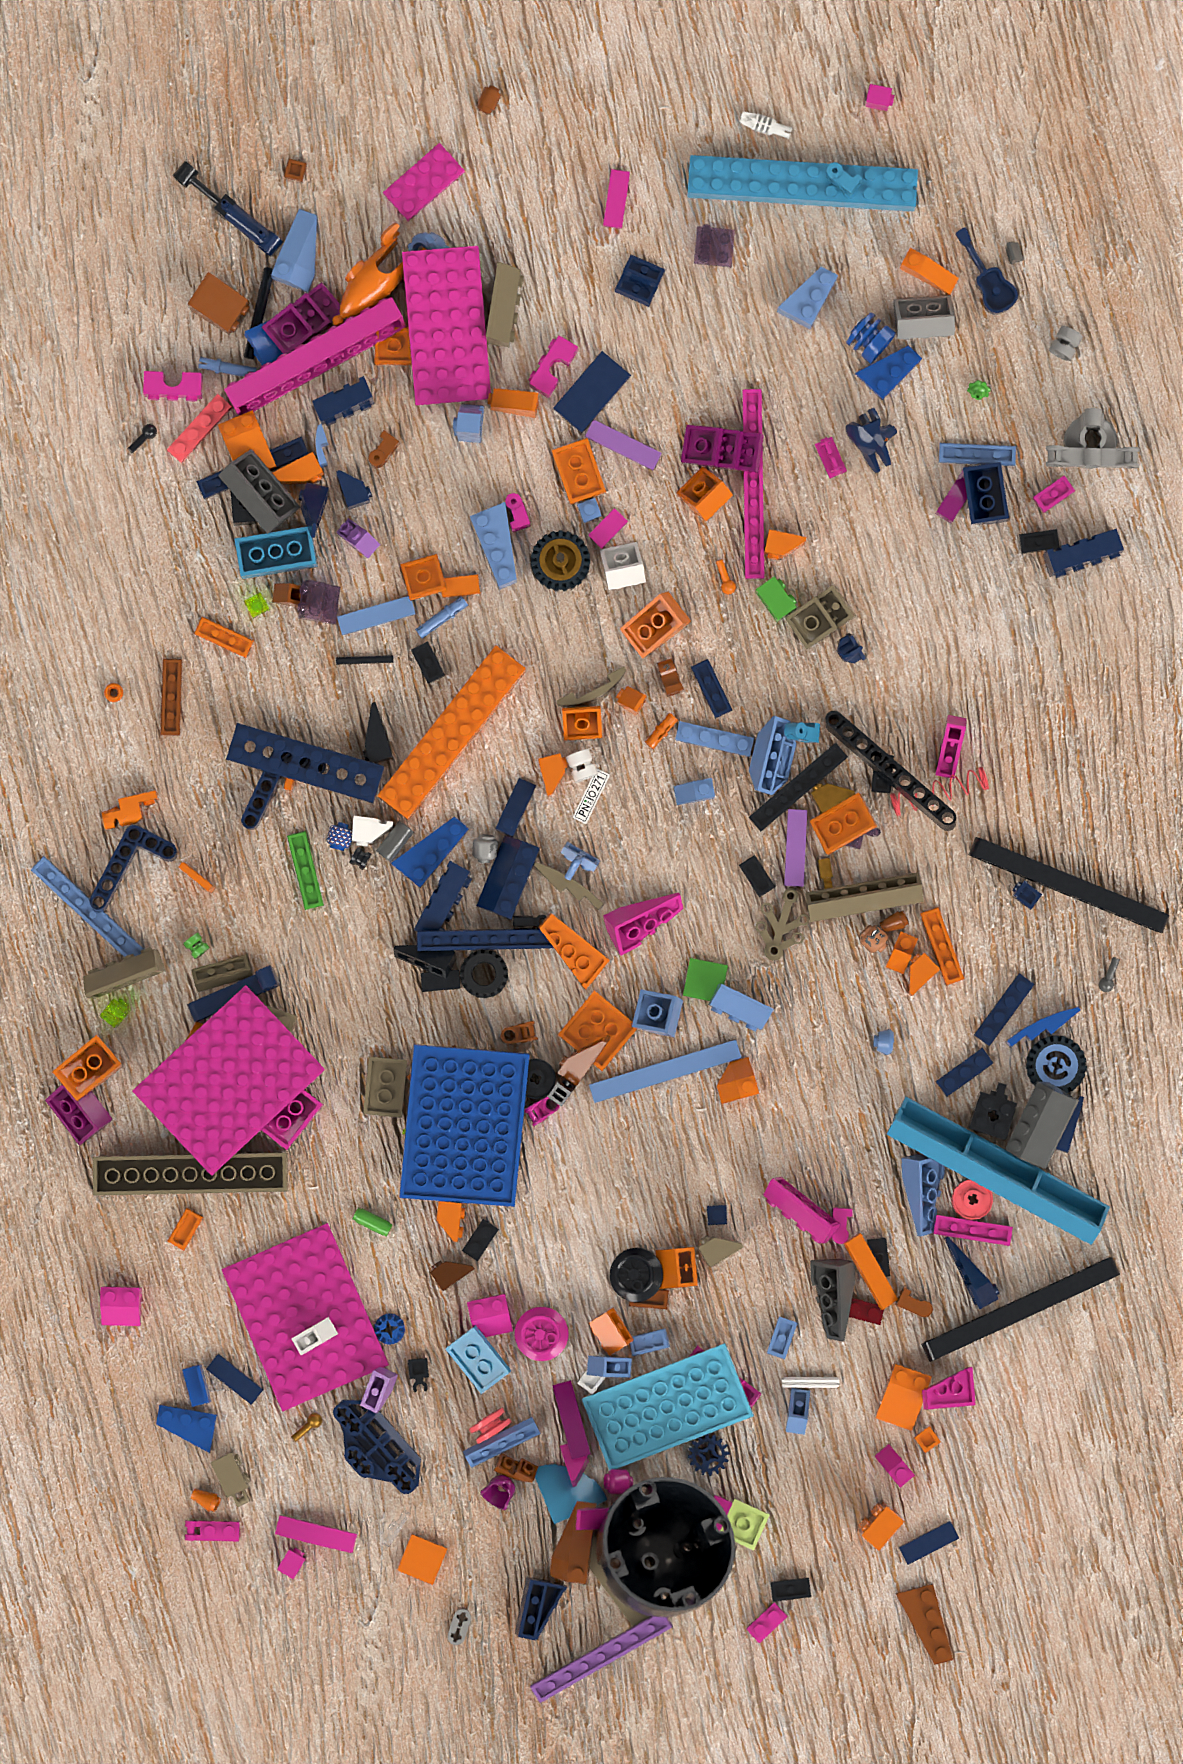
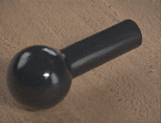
M146 424L142 428V434L127 448L128 451L133 454L147 439H153L157 435L156 427L152 424Z

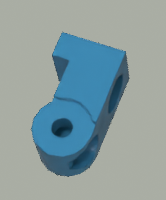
M833 162L827 167V179L849 197L852 196L862 183V177L858 174L854 177L850 176L839 163Z
M790 722L785 725L784 734L786 738L804 743H819V723Z

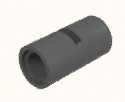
M398 821L376 852L389 862H392L414 831L401 821Z

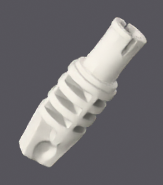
M742 112L739 122L754 131L766 135L776 134L789 139L790 134L784 131L790 133L792 131V127L776 123L775 119L758 113Z

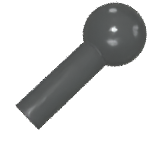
M1116 957L1112 958L1106 976L1099 981V989L1102 992H1110L1114 987L1112 979L1120 961Z

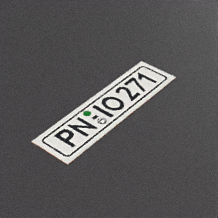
M597 768L598 775L591 778L572 817L584 824H587L610 774Z

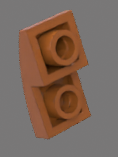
M501 1453L498 1456L493 1471L515 1480L532 1483L538 1466L523 1458L516 1461Z

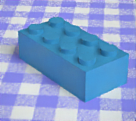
M307 527L235 539L242 579L318 567L314 541Z

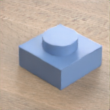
M595 498L577 504L584 523L602 517Z

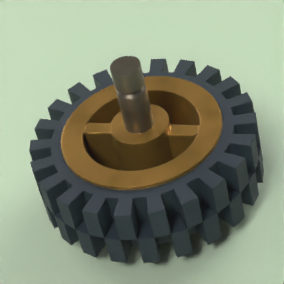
M559 530V532L552 531L548 535L545 534L534 546L531 554L532 571L540 584L548 589H554V591L574 589L575 586H579L585 580L589 572L590 554L584 541L578 538L576 534L573 535L569 531L563 532V530Z

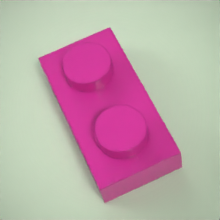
M1064 475L1035 495L1033 500L1044 514L1074 493L1075 489Z
M773 1602L746 1630L758 1643H761L788 1616Z

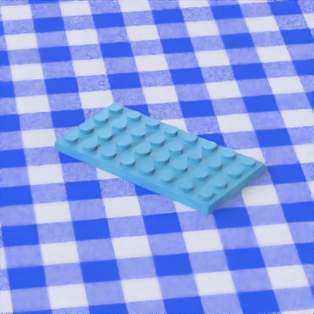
M726 1343L582 1398L609 1470L618 1469L754 1416Z

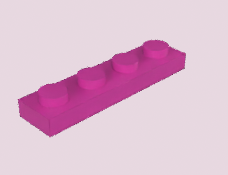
M936 1215L933 1234L1010 1246L1013 1227Z

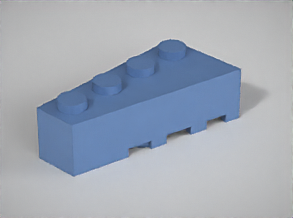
M503 502L470 516L499 590L517 583L506 504Z

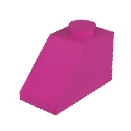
M567 1443L561 1445L560 1449L574 1487L577 1486L589 1459L588 1456L572 1460Z
M889 1444L874 1456L900 1488L915 1476Z

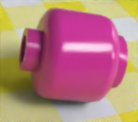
M611 1469L604 1475V1488L610 1494L622 1495L633 1486V1477L629 1475L626 1469Z

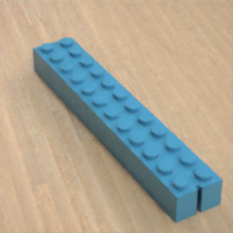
M690 155L687 198L914 212L916 208L918 169L840 164L843 170L850 176L854 177L858 174L863 178L860 186L849 197L827 179L826 171L829 164Z
M904 1098L886 1135L1063 1229L1065 1232L1076 1236L1090 1245L1093 1244L1102 1230L1110 1206L1040 1168L1019 1159L1003 1148L912 1099Z

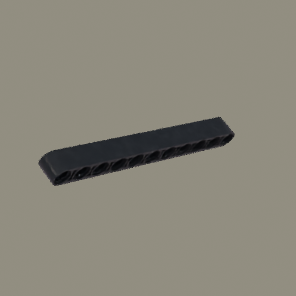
M975 837L968 854L980 861L1163 934L1170 915L979 837Z
M1113 1257L1106 1258L934 1337L921 1345L929 1362L934 1361L1120 1275V1272Z

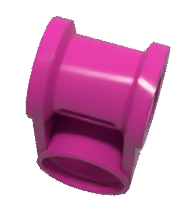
M547 1096L526 1108L524 1113L528 1114L534 1127L555 1113L560 1108V1105L557 1104L555 1109H549L547 1107V1100L550 1098Z

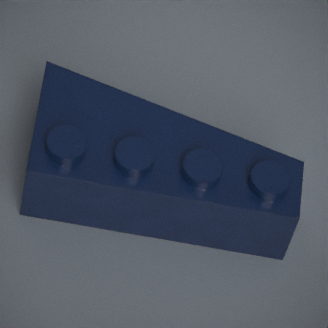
M1117 528L1094 535L1089 540L1088 538L1078 540L1071 546L1070 544L1062 545L1055 549L1056 551H1053V548L1046 550L1043 554V559L1049 576H1055L1057 579L1067 575V571L1073 570L1078 572L1085 569L1084 565L1091 563L1092 566L1102 563V559L1109 557L1112 560L1120 557V553L1124 551Z

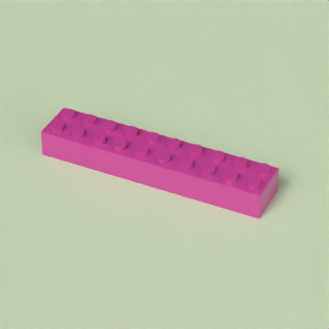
M393 298L380 300L377 303L378 305L372 308H365L361 311L360 315L347 318L340 326H333L328 329L327 333L313 337L309 343L298 345L291 353H284L276 361L262 365L260 370L247 373L240 381L229 383L224 390L238 416L251 410L254 412L406 327L403 316Z

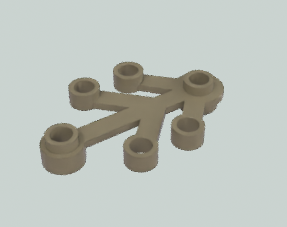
M789 888L783 893L785 903L779 922L772 911L773 907L770 903H764L761 906V912L766 915L775 932L774 939L772 940L766 930L767 924L764 921L757 922L755 926L756 931L761 934L766 944L764 953L769 960L776 961L780 959L783 955V950L794 944H800L804 940L803 934L796 932L792 938L781 943L784 934L809 923L808 915L801 914L798 919L786 925L791 906L798 899V893L795 889ZM789 892L794 894V898L791 900L787 898ZM765 905H768L770 907L769 912H765L763 910V907ZM805 916L807 922L801 923L800 917ZM760 923L765 926V929L762 931L757 927ZM795 935L801 936L800 942L795 941ZM773 947L778 950L775 955L770 952V949Z

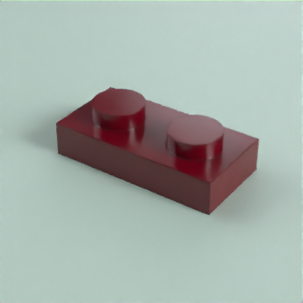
M852 1298L849 1312L850 1318L881 1325L884 1309L880 1310L878 1304Z

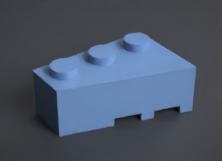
M820 267L777 308V313L811 329L837 281L838 275Z
M461 404L458 417H454L453 421L454 436H457L458 441L481 443L484 406Z

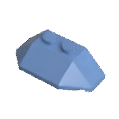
M773 716L757 734L749 767V773L756 791L773 795L776 790L788 781L796 748V741L786 738L784 734L785 725L791 722L789 720Z

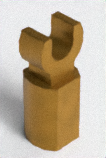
M830 858L818 860L820 878L823 879L824 889L833 888Z

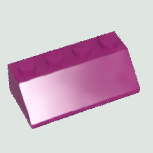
M783 1177L772 1178L763 1195L767 1198L766 1202L774 1208L777 1206L781 1209V1214L790 1220L792 1218L797 1222L796 1226L804 1232L807 1230L812 1234L811 1238L819 1244L821 1242L823 1244L827 1243L841 1224Z

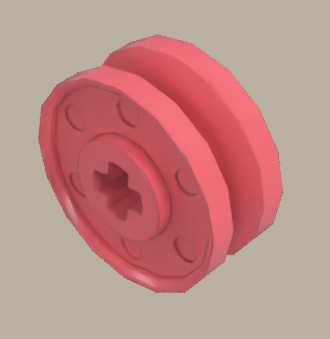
M965 1180L953 1190L951 1197L952 1207L964 1219H980L991 1210L993 1195L990 1190L974 1181ZM972 1195H975V1200L977 1202L976 1204L972 1203V1205H970V1200L967 1198L968 1196L971 1197Z
M503 1407L487 1415L469 1428L471 1433L479 1430L482 1433L476 1438L478 1444L494 1436L512 1423L510 1418L502 1421L499 1419L505 1412Z

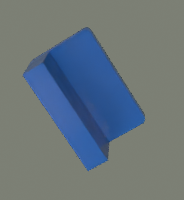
M202 1364L182 1369L192 1407L210 1403L211 1398Z

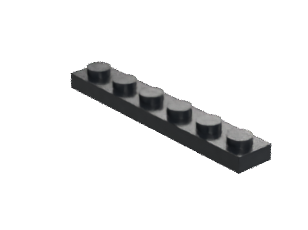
M837 743L833 744L748 818L762 832L845 761L848 756Z

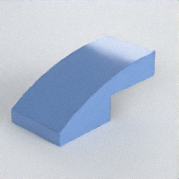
M322 424L318 425L316 431V452L321 468L328 466L322 447L329 445Z

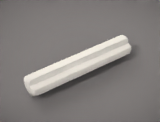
M783 1377L782 1386L784 1388H838L839 1378Z

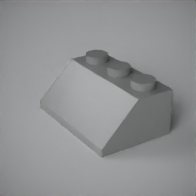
M950 295L894 299L897 339L909 340L911 338L955 335V315Z

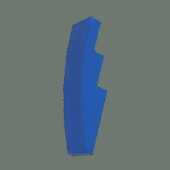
M1076 1007L1040 1019L1020 1030L1005 1042L1009 1047H1012L1025 1036L1029 1041H1032L1044 1030L1051 1035L1081 1009Z

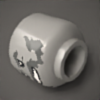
M480 834L473 840V857L477 858L480 863H489L490 860L495 859L498 849L497 840L492 835Z

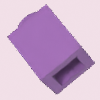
M349 518L336 532L366 558H369L380 546V543L365 529Z

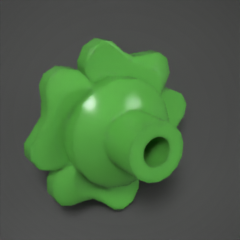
M976 380L974 383H969L967 391L971 394L972 398L981 400L983 397L989 396L991 388L987 386L986 382Z

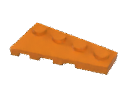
M551 912L539 926V929L586 990L610 960Z

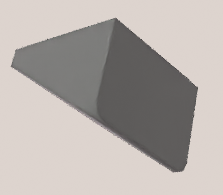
M1008 242L1005 250L1009 263L1012 265L1022 262L1024 258L1019 243Z

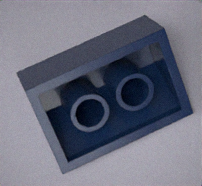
M1001 462L964 467L963 473L971 525L1009 522Z

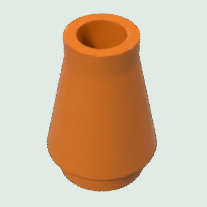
M196 1488L191 1494V1499L208 1512H215L221 1501L217 1494Z

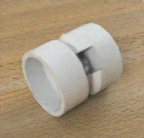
M589 749L566 757L569 767L573 768L571 773L575 783L598 775L595 764L591 763L592 756ZM585 765V769L581 770L580 766Z

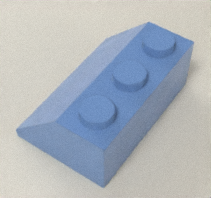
M718 984L708 1004L712 1007L711 1011L720 1015L724 1012L729 1015L728 1019L736 1023L742 1021L746 1023V1028L755 1032L757 1029H763L774 1010L723 984Z

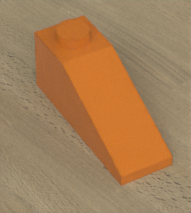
M912 248L909 249L900 266L901 270L948 295L951 294L959 280L957 276L935 261Z
M313 452L272 472L281 484H306L310 482L314 484L322 480V476H324Z

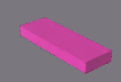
M611 169L604 227L622 229L630 172Z

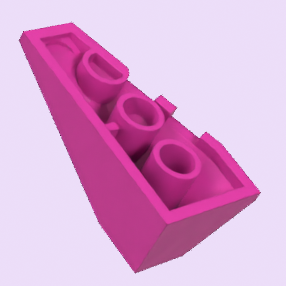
M678 892L619 907L603 915L606 930L619 955L621 956L639 947L642 944L641 940L649 934L652 936L659 925L667 923L683 910L681 895Z

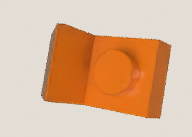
M900 931L886 968L904 974L918 938Z

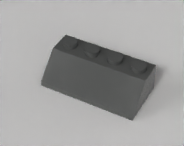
M252 449L231 462L218 475L267 534L279 527L301 508Z
M1038 1081L1005 1150L1021 1160L1046 1169L1079 1100L1050 1082Z

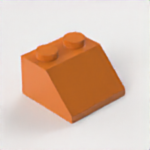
M704 467L698 470L676 492L705 521L712 517L733 496L724 482Z

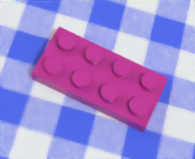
M438 143L390 185L383 194L409 222L465 173V170Z

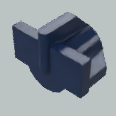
M848 633L839 639L837 653L844 662L856 663L861 659L863 661L866 659L862 652L863 647L856 642L852 634Z

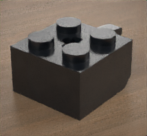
M998 1082L996 1091L991 1090L990 1094L981 1091L978 1093L967 1129L998 1139H1007L1017 1103L1007 1100L1008 1095L1004 1094L1006 1084ZM993 1110L997 1118L990 1121L988 1113H992Z

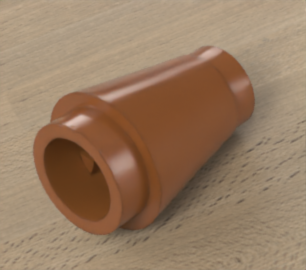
M898 910L882 922H879L884 932L906 928V925H909L904 910L900 912Z

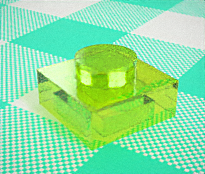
M261 592L244 600L252 618L270 610Z

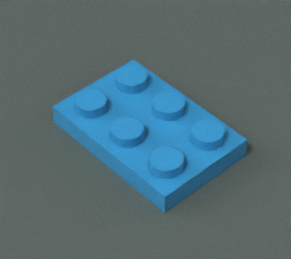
M476 1325L445 1348L480 1394L484 1393L512 1371Z

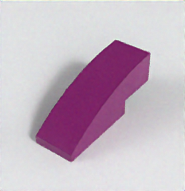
M963 470L935 513L951 524L967 500Z

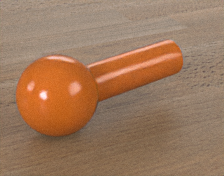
M723 559L715 561L723 582L721 584L722 592L726 595L733 594L736 590V584L729 579Z

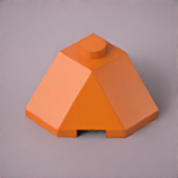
M749 1057L729 1062L717 1084L721 1104L760 1094Z

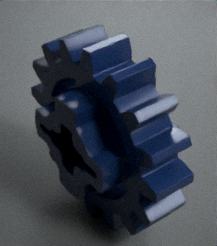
M708 1434L705 1435L704 1439L698 1437V1442L692 1441L694 1447L688 1448L692 1454L687 1456L693 1459L689 1464L690 1466L696 1465L694 1471L697 1472L700 1469L701 1475L708 1472L709 1476H712V1471L719 1474L718 1468L725 1469L723 1462H729L725 1456L730 1453L729 1451H724L727 1444L721 1445L723 1439L715 1440V1434H713L712 1438H709ZM709 1442L706 1447L698 1448L702 1443ZM715 1444L721 1449L722 1455L716 1453L714 1449ZM711 1450L715 1457H710L709 1460H706L703 1453ZM695 1455L701 1456L703 1460L702 1465L697 1462ZM714 1461L719 1462L716 1466L708 1468L710 1463Z

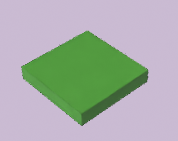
M690 958L683 996L710 1001L718 984L724 985L728 965Z

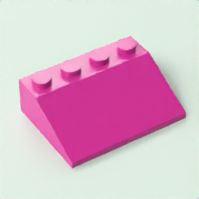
M304 1089L261 1130L288 1150L324 1104Z

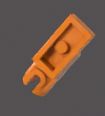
M157 791L118 799L120 808L116 806L102 812L105 829L116 828V820L119 821L121 826L140 822L143 819L141 804L143 803L144 806L155 804V800H159Z

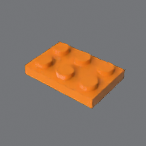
M588 438L551 450L570 505L606 493Z
M859 792L810 820L825 853L828 855L877 827Z

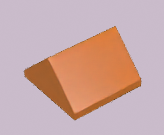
M600 706L562 708L564 741L602 738Z

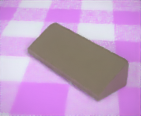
M247 954L191 970L198 992L253 976Z

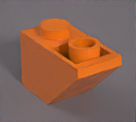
M439 1201L437 1221L454 1242H458V1238H462L463 1227H460V1220L465 1217V1208L462 1207V1203Z

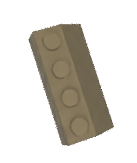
M501 262L497 263L486 341L489 345L510 347V342L514 343L515 331H512L513 324H517L518 313L515 312L516 305H520L521 294H518V289L523 286L524 276L521 275V269Z
M151 947L145 948L137 956L131 954L123 957L124 961L117 963L113 961L105 964L106 968L99 970V968L89 970L88 975L83 976L86 998L96 999L165 972L166 970L159 951Z
M708 1235L698 1241L699 1245L696 1246L710 1268L743 1248V1245L739 1242L714 1236L710 1238Z

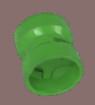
M199 933L194 934L183 943L186 949H190L194 959L203 955L210 948L207 943L201 940L202 937Z

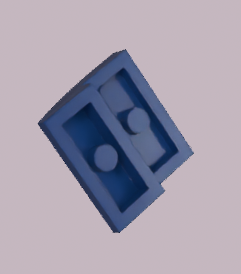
M268 321L245 331L244 334L253 347L254 355L261 365L269 362L272 363L283 354L262 329V326Z

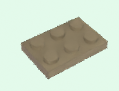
M369 1057L363 1114L402 1118L407 1060Z

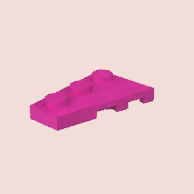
M967 1367L923 1389V1409L976 1405L973 1368Z

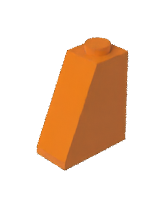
M494 388L493 393H489L488 404L491 405V410L536 418L539 393Z

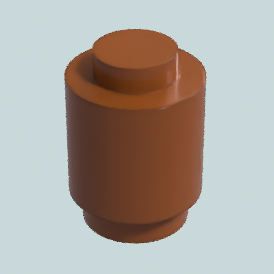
M492 85L484 87L477 102V109L488 115L492 111L494 112L502 96L499 93L500 89Z

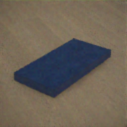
M602 351L553 407V410L580 433H583L593 419L597 417L628 381L631 375Z

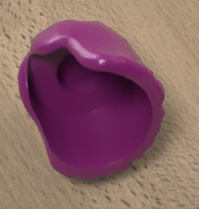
M498 1475L491 1479L487 1486L480 1491V1494L493 1506L506 1510L515 1493V1483L507 1476ZM498 1485L506 1491H499Z

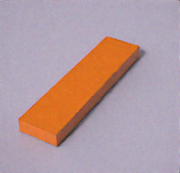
M939 907L920 913L946 986L964 980Z
M858 1233L844 1242V1246L880 1310L897 1301V1296L862 1234Z

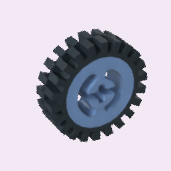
M1048 1036L1041 1039L1029 1050L1026 1058L1027 1076L1034 1086H1036L1038 1081L1050 1082L1064 1092L1069 1093L1082 1083L1081 1081L1086 1075L1087 1061L1083 1050L1072 1039L1064 1036ZM1053 1051L1062 1052L1069 1060V1065L1066 1066L1065 1061L1059 1058L1058 1064L1061 1065V1068H1057L1055 1074L1065 1071L1066 1075L1058 1080L1049 1078L1043 1070V1066L1046 1065L1048 1071L1053 1073L1054 1067L1051 1064L1057 1061V1057H1052L1049 1060L1046 1059V1056Z

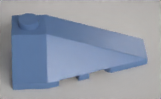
M301 209L298 210L271 274L273 280L307 293L315 276L317 215Z
M924 1154L903 1157L901 1164L902 1179L917 1236L921 1237L933 1233L935 1217L937 1215L935 1204L937 1197H940L941 1191L938 1189L940 1179H944L945 1166Z

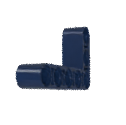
M287 753L286 756H282V761L284 763L291 762L292 754ZM305 758V762L300 764V766L306 769L311 765V761ZM323 763V769L319 772L321 774H325L327 770L326 764ZM263 771L241 818V822L246 829L255 830L258 828L282 776ZM266 781L272 783V788L269 791L262 790V784ZM256 799L264 801L263 806L259 809L254 807ZM249 816H254L256 819L255 824L252 826L246 825L245 822Z
M137 825L129 826L90 897L89 902L95 912H103L107 909L138 848L166 862H172L178 855L175 845ZM132 831H138L140 833L137 839H131L129 837ZM150 839L157 841L156 846L153 848L146 846L147 841ZM123 848L131 849L128 856L120 854ZM166 848L174 850V853L169 857L163 854ZM116 864L122 866L119 873H113L111 870ZM106 881L113 883L110 890L103 889V884ZM97 898L104 900V904L101 907L94 906V901Z
M271 965L255 971L253 976L187 1004L194 1022L214 1015L245 985L256 996L280 986L281 984L274 968Z

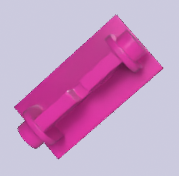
M832 437L823 438L820 442L814 444L829 479L847 472Z

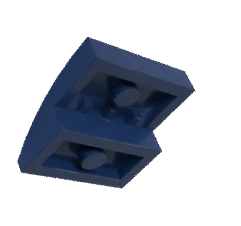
M630 255L614 292L649 307L666 269Z

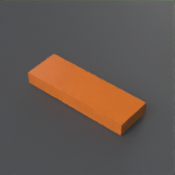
M201 617L194 632V635L244 658H247L254 643V640L204 617Z

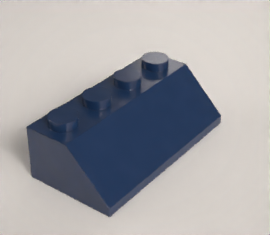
M504 835L497 857L494 860L476 906L512 920L540 848Z

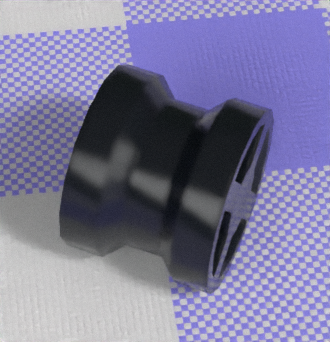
M357 847L350 860V864H356L361 870H364L372 854L370 852L365 853L362 851V848Z

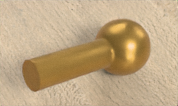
M311 1413L307 1418V1423L291 1436L292 1440L297 1442L310 1429L320 1427L323 1421L322 1416L318 1413Z

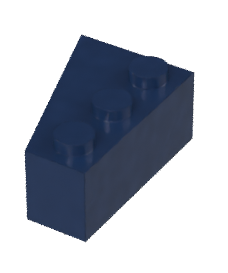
M364 376L359 378L360 382L353 385L348 383L343 386V389L329 392L312 401L322 425H332L337 422L336 419L341 417L346 419L353 416L354 412L358 410L366 411L372 408L371 405L374 404V400Z
M527 1576L514 1634L520 1638L537 1641L567 1586L563 1583Z

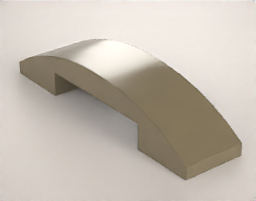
M625 667L608 674L609 683L576 699L574 693H571L557 700V706H580L604 696L622 679L626 672Z

